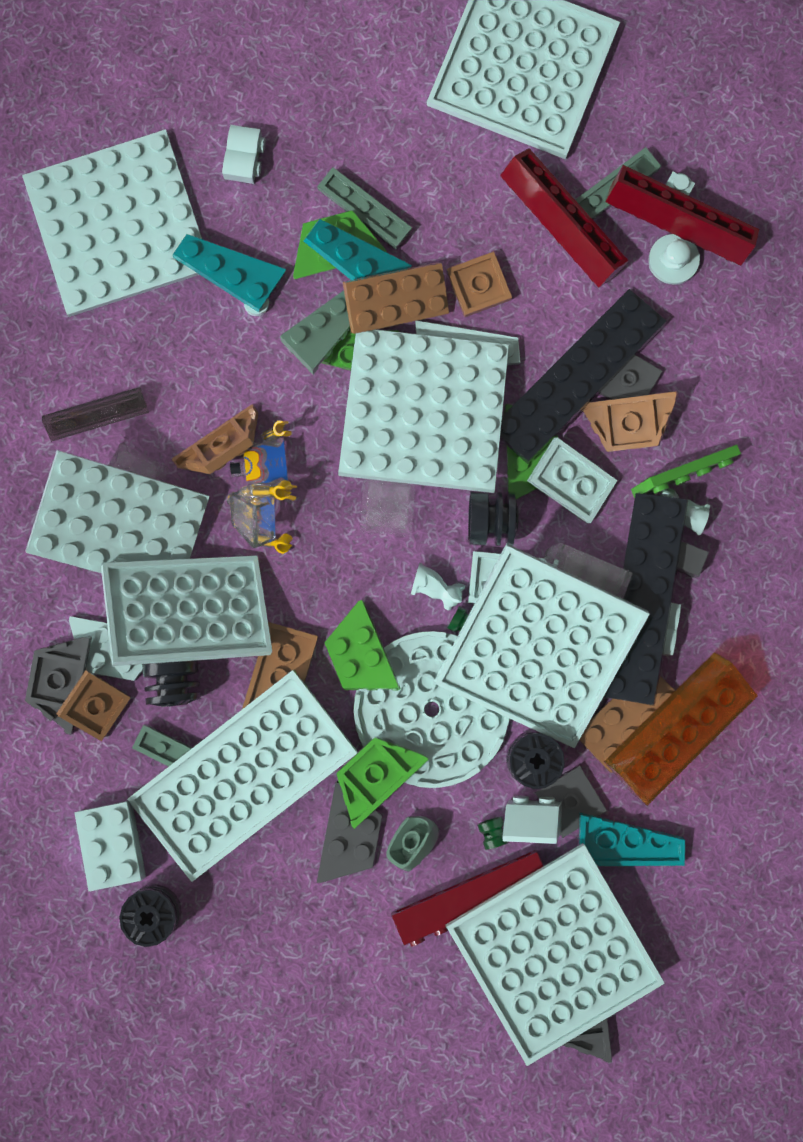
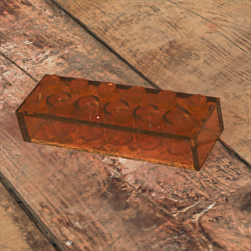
M714 652L604 763L635 797L648 806L758 695L732 662Z

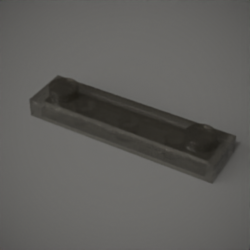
M137 387L43 415L42 422L52 442L149 413V409L141 387Z

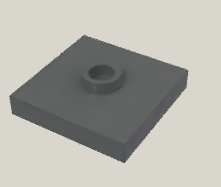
M635 355L599 394L609 400L649 395L662 371Z
M580 766L559 777L554 784L535 792L538 799L540 797H553L555 801L561 802L560 835L562 838L579 828V812L598 817L607 811Z

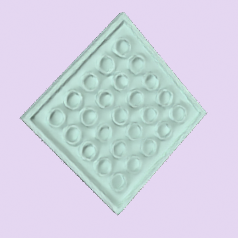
M468 0L427 100V106L566 159L620 22L565 0Z
M166 129L22 175L68 317L199 275L173 258L174 251L186 234L200 239L202 237Z
M382 330L356 333L338 475L494 493L509 345Z
M506 543L434 681L438 686L575 748L647 620L649 612Z
M583 843L446 924L448 931L527 1066L665 984Z

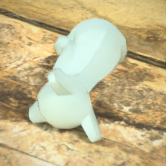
M673 489L665 490L660 495L679 498ZM688 500L685 526L695 531L697 535H701L709 517L710 505L700 506Z
M419 563L411 594L423 593L431 598L441 599L444 608L451 610L453 606L462 602L461 591L465 589V585L458 583L447 586L437 572Z

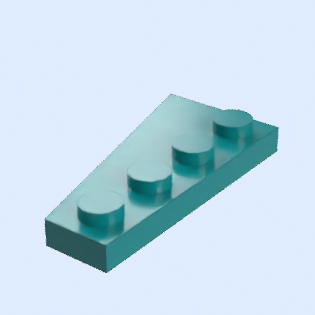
M321 219L315 223L303 240V242L350 280L408 269L412 266Z
M186 234L173 253L174 259L257 312L261 310L286 273L284 268Z
M579 812V845L582 843L585 845L596 866H685V839L683 837Z

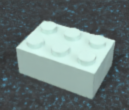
M129 801L74 812L88 891L138 882L146 878L134 809Z

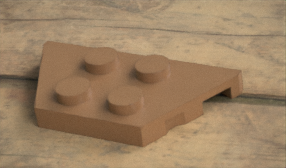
M678 391L590 402L581 411L584 412L590 421L592 429L600 437L601 443L607 452L660 446L678 398Z
M251 404L173 457L172 461L177 468L207 474L222 469L227 462L236 456L244 454L253 445L258 418L256 408Z

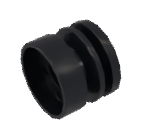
M470 491L468 513L469 545L486 546L489 534H494L495 545L500 546L502 534H505V543L513 546L519 520L515 492L507 493L506 503H503L502 492H497L495 503H490L488 492Z
M198 660L142 664L143 677L156 679V684L144 688L145 692L157 691V697L145 698L146 705L171 707L187 705L190 702L201 699V693H189L188 688L199 687L200 682L188 681L187 679L188 675L199 672Z
M525 733L517 737L509 746L506 755L507 768L511 776L523 786L532 789L546 788L554 784L562 775L565 765L564 753L559 743L550 736L541 733ZM538 753V757L543 762L542 764H537V768H534V764L530 763L529 760Z
M156 884L145 886L128 897L123 904L119 916L121 930L126 938L135 945L144 947L158 945L166 940L179 925L182 914L180 901L175 893L167 887ZM152 912L154 915L152 920L146 922L144 919L146 914Z

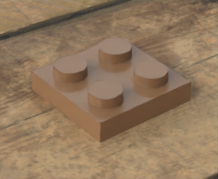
M494 251L450 267L446 271L464 318L512 300Z
M86 670L56 714L70 724L102 741L131 697Z

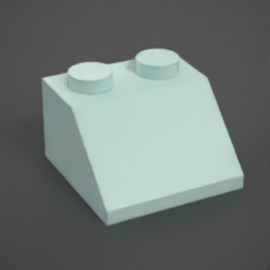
M514 796L513 800L508 801L505 811L503 841L557 844L561 834V802L555 801L553 797H540L539 801H532L527 796Z

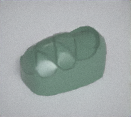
M407 817L397 829L388 846V860L398 868L410 872L431 852L438 840L439 828L434 821L426 817Z

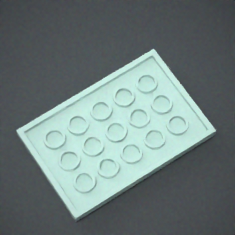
M57 450L26 547V553L102 573V563L190 559L209 496Z
M258 556L102 563L101 571L112 666L271 655L272 645Z

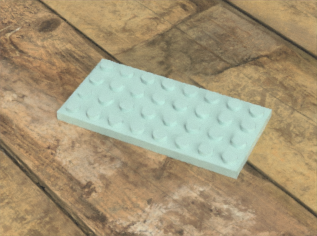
M293 669L127 800L190 881L193 882L351 759L358 751Z

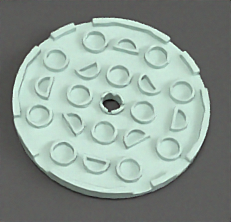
M431 631L410 634L393 641L384 647V650L401 689L398 691H393L392 689L356 690L354 719L363 747L374 737H378L426 755L429 758L404 783L425 788H440L463 782L480 772L494 758L503 742L509 723L508 717L435 684L434 680L458 636ZM428 702H435L439 706V712L434 717H429L424 712V707Z

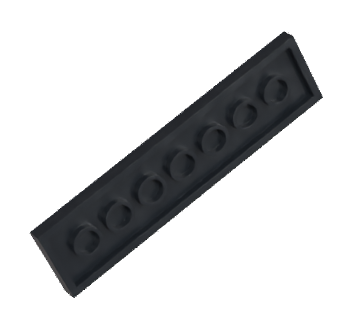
M628 289L502 416L500 440L529 464L666 325L667 321L633 291Z
M635 494L618 597L647 610L649 616L604 695L606 698L655 706L688 506L687 499Z

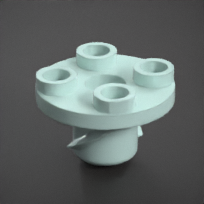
M674 234L665 235L658 239L649 253L650 271L657 279L667 284H683L695 274L699 266L700 256L696 245Z

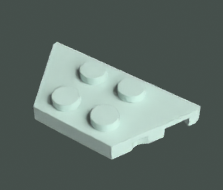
M69 617L74 639L86 636L92 637L86 666L87 671L133 681L139 677L143 671L142 664L112 666L107 623Z

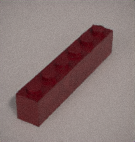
M530 148L512 158L500 175L501 178L598 288L613 279L629 260Z
M622 165L612 182L605 201L615 208L634 215L638 219L651 223L662 230L668 231L683 240L689 241L740 266L757 243L760 229L625 165Z
M533 850L391 912L403 944L407 945L410 943L411 947L424 942V937L434 933L435 936L447 932V923L542 868L543 865L538 853Z

